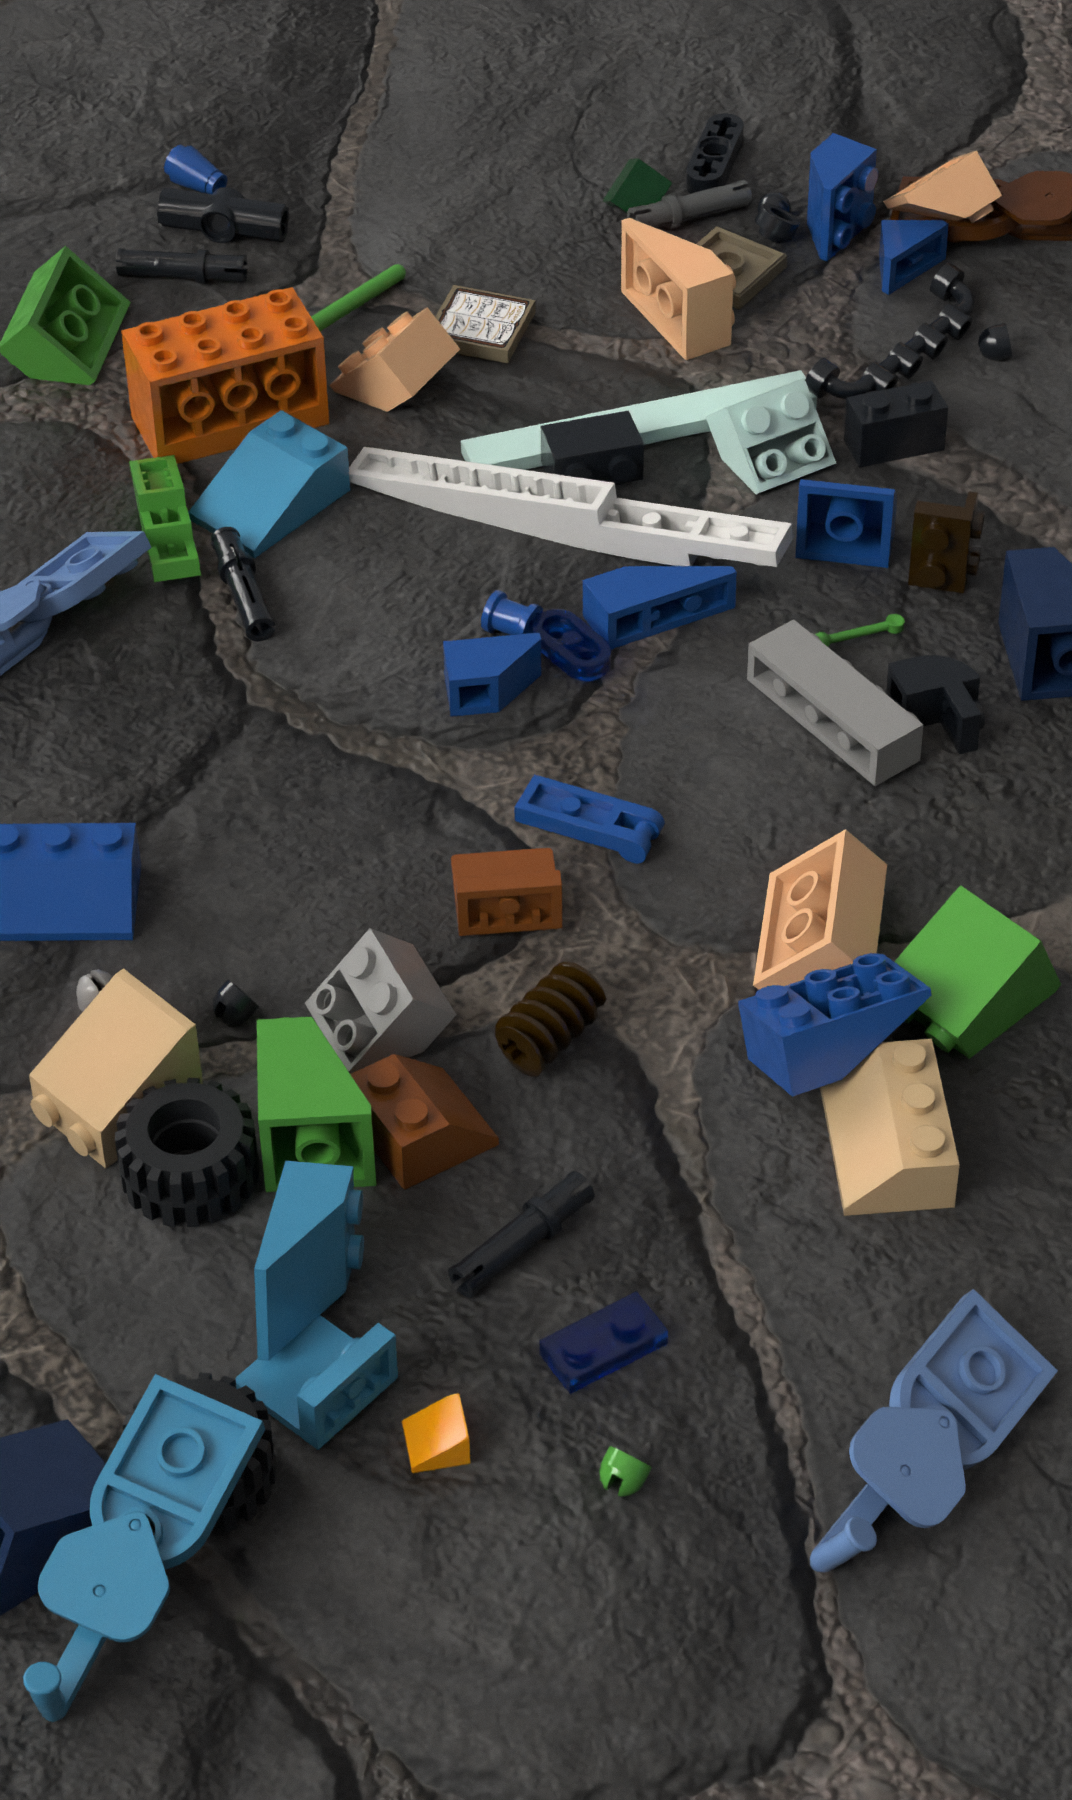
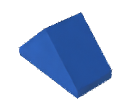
M881 220L879 261L882 292L890 295L946 259L949 223L943 220Z

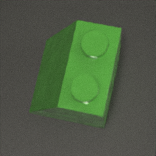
M961 885L894 961L930 987L932 994L904 1022L909 1024L913 1019L927 1028L924 1031L925 1035L932 1039L937 1047L947 1053L955 1048L968 1059L1053 995L1061 986L1042 941Z
M283 1017L257 1020L258 1124L265 1191L277 1192L285 1161L353 1166L354 1187L376 1186L371 1105L312 1017Z

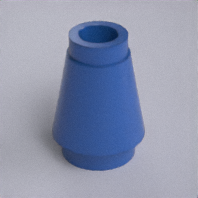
M177 145L168 154L164 164V172L169 175L172 183L195 191L213 194L215 190L227 185V176L221 173L218 168L193 146Z

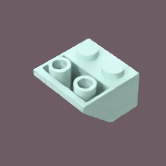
M805 378L727 406L706 416L721 459L755 494L836 464Z

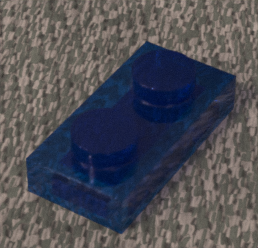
M636 1291L539 1340V1355L569 1394H572L667 1345L668 1330Z

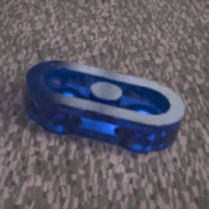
M551 609L536 616L533 621V633H540L541 653L567 675L574 679L588 682L597 680L608 673L611 667V648L609 643L575 614L563 609Z

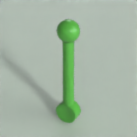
M891 614L886 617L884 622L829 635L825 632H818L815 635L820 638L822 643L829 647L833 643L883 631L893 634L901 633L904 629L905 619L901 615Z

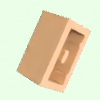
M428 307L413 317L408 311L403 313L387 327L389 332H386L381 327L371 334L362 343L365 347L362 354L358 350L338 366L342 373L329 385L333 391L386 412L413 397L460 350Z

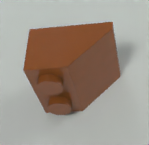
M392 1054L350 1074L371 1105L374 1151L404 1190L499 1145V1137L442 1067Z

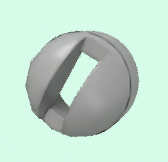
M97 969L92 970L90 974L83 975L79 979L76 996L78 1007L82 1012L99 994L98 989H103L113 975Z

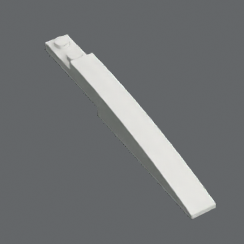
M363 447L349 467L350 482L436 511L577 548L671 566H692L698 555L713 559H727L753 563L759 566L777 567L793 540L792 523L617 498L615 483L371 447Z

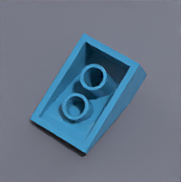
M280 410L246 435L189 510L190 520L211 533L222 527L236 528L239 531L245 552L256 558L350 491L348 447Z
M285 1161L254 1268L258 1360L270 1361L346 1292L351 1269H361L364 1253V1236L355 1235L354 1224L359 1225L361 1222L363 1191L354 1190L353 1166Z

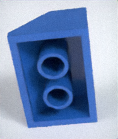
M136 823L0 824V941L133 940L141 875V859Z

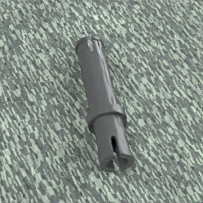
M741 180L729 185L702 190L684 196L675 197L673 194L663 196L661 198L662 201L629 208L627 218L654 228L667 227L668 229L680 227V223L732 209L749 207L752 204V193L750 187H747V181Z

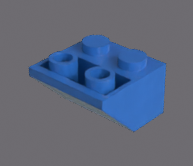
M832 133L810 153L807 226L819 258L824 261L831 259L841 248H846L854 236L872 223L876 213V205L873 204L874 186L878 179V169L876 168L877 149Z

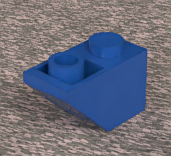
M540 633L443 641L444 678L451 717L500 712L541 676Z

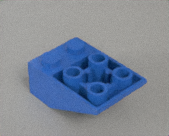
M877 953L858 956L853 960L852 964L834 970L820 969L812 971L804 977V980L786 986L772 985L761 988L756 992L755 996L738 1001L748 1060L792 1097L840 1081L932 996L931 988L884 954Z

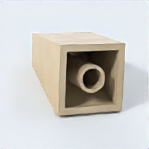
M123 968L111 978L29 1074L33 1095L31 1108L34 1114L45 1126L51 1127L53 1125L62 1132L80 1155H90L105 1169L118 1160L115 1145V1132L118 1131L117 1120L120 1114L127 1113L126 1105L133 1098L142 1099L145 1089L151 1086L157 1089L164 1087V1081L176 1079V1083H186L188 1078H200V1083L203 1084L196 1024Z

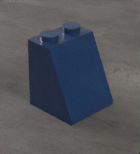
M1055 547L1008 550L1005 556L998 625L1020 700L1072 697V563Z
M68 1419L0 1438V1616L38 1593L40 1574L56 1544L62 1537L92 1526L90 1518L91 1494L106 1463Z

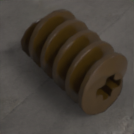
M562 962L556 964L550 973L538 982L535 988L530 989L523 999L516 1002L509 1013L502 1015L495 1024V1037L505 1058L523 1074L531 1077L539 1076L543 1072L545 1064L552 1063L557 1058L558 1051L566 1050L572 1042L571 1038L579 1037L583 1033L585 1026L592 1025L598 1017L597 1008L604 1006L607 1000L602 986L588 970L576 963Z

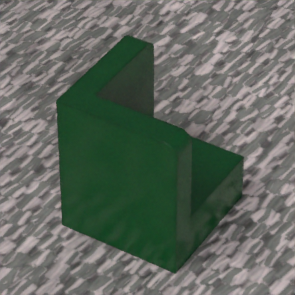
M639 158L629 159L604 197L603 202L608 206H617L627 214L628 209L631 207L661 201V198L666 194L672 182Z

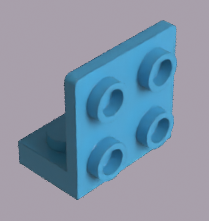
M319 1315L270 1361L255 1360L235 1378L236 1386L239 1389L247 1385L255 1392L256 1402L263 1401L268 1414L319 1450L398 1378L396 1335L380 1323H377L363 1337L353 1339Z

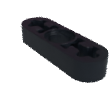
M722 113L708 119L686 169V189L690 194L725 186L743 144L744 122L740 117Z

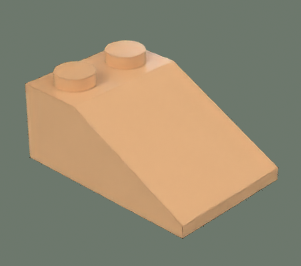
M631 218L622 220L621 292L685 360L730 346L732 326L735 323V315L732 309L733 290L736 288V278L731 267L724 264L707 248Z

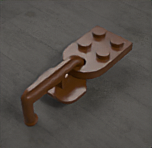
M1034 171L1010 183L993 179L1002 196L991 203L994 209L992 212L971 223L968 217L952 221L892 210L889 220H943L949 223L947 241L952 243L990 240L1005 234L1022 240L1072 241V174L1063 171ZM903 176L898 192L922 177Z

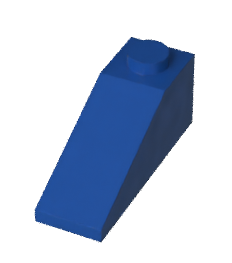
M624 566L583 580V617L607 650H611L735 608L737 572L732 566Z

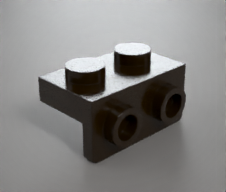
M968 492L965 507L917 500L913 519L908 585L958 593L965 592L968 575L977 576L981 557V548L973 547L974 539H981L985 511L977 510L978 492Z

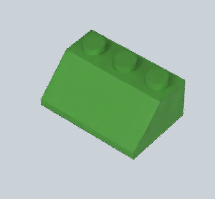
M64 246L33 273L0 342V354L30 379L91 385L97 379L131 302L68 247Z

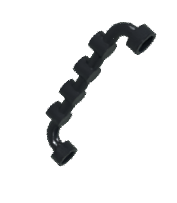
M950 262L941 267L931 282L930 292L943 301H948L953 296L957 300V304L952 305L950 303L946 305L935 321L930 325L926 322L923 323L916 330L912 339L905 344L902 342L897 343L886 359L881 363L875 361L870 364L859 380L847 382L839 379L840 368L826 358H822L811 368L806 376L805 381L809 392L818 398H822L829 393L836 398L846 400L847 397L894 388L898 381V376L895 375L897 372L910 379L922 364L923 356L920 355L921 353H924L931 359H935L947 344L948 337L945 334H949L956 340H959L971 326L972 318L969 315L974 309L975 298L970 288L963 283L965 273Z

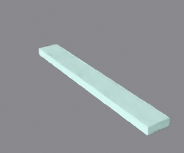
M802 370L461 440V454L467 462L523 470L541 467L543 465L541 463L540 426L628 410L644 445L709 432L711 430L706 416L727 406L799 379H806ZM810 392L811 397H812V400H813L814 405H815V408H816V406H817V396H815L814 394H812V393Z

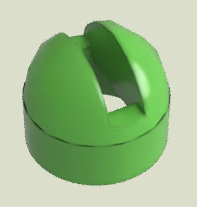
M609 1446L599 1469L600 1481L608 1491L615 1479L619 1478L623 1481L618 1496H631L643 1486L652 1467L619 1449Z

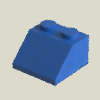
M800 479L795 558L888 568L895 533L897 508L895 489Z

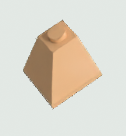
M973 151L951 159L883 202L887 209L952 221L968 217L971 223L992 212L994 209L991 203L1002 195L977 151Z

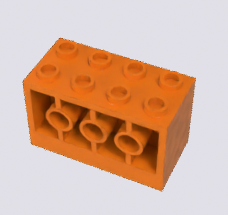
M293 287L283 290H272L267 294L243 300H233L224 305L200 311H189L180 316L156 322H145L139 326L121 330L131 417L153 458L174 455L176 463L180 464L237 449L251 430L280 410L312 428L329 424L324 337Z

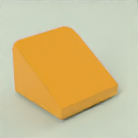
M459 1393L446 1396L402 1420L412 1473L470 1464L469 1435Z

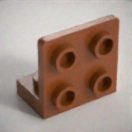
M551 848L455 854L451 856L459 936L562 928L560 870H555L553 850Z

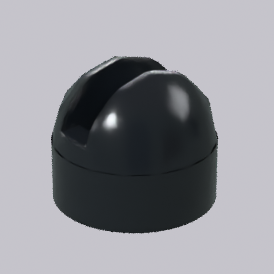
M1005 323L990 326L979 335L978 345L980 352L985 358L989 360L1012 358L1011 344Z
M229 979L217 990L213 998L214 1014L216 1017H222V1021L226 1025L243 1024L260 1007Z

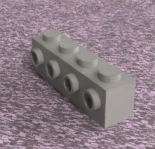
M794 619L749 643L747 680L874 786L920 761L923 724L913 713L906 711L891 699L880 686L870 682L854 669L849 661L838 656L822 643L817 635L810 633Z

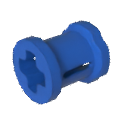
M497 590L491 594L485 604L481 617V627L489 633H493L496 630L509 635L539 633L543 622V608L537 604L525 606L511 601L505 592Z

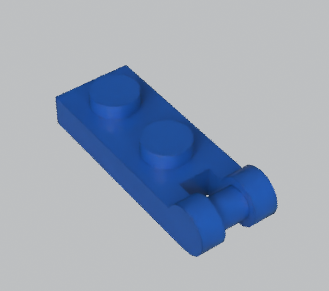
M535 774L514 807L516 822L618 851L621 857L631 863H642L646 859L652 847L650 840H654L659 836L665 824L663 816L652 808Z

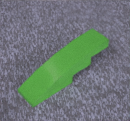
M170 455L129 461L142 531H144L152 547L147 551L154 582L201 576L199 557L193 539L192 524L186 506L184 486L175 456Z

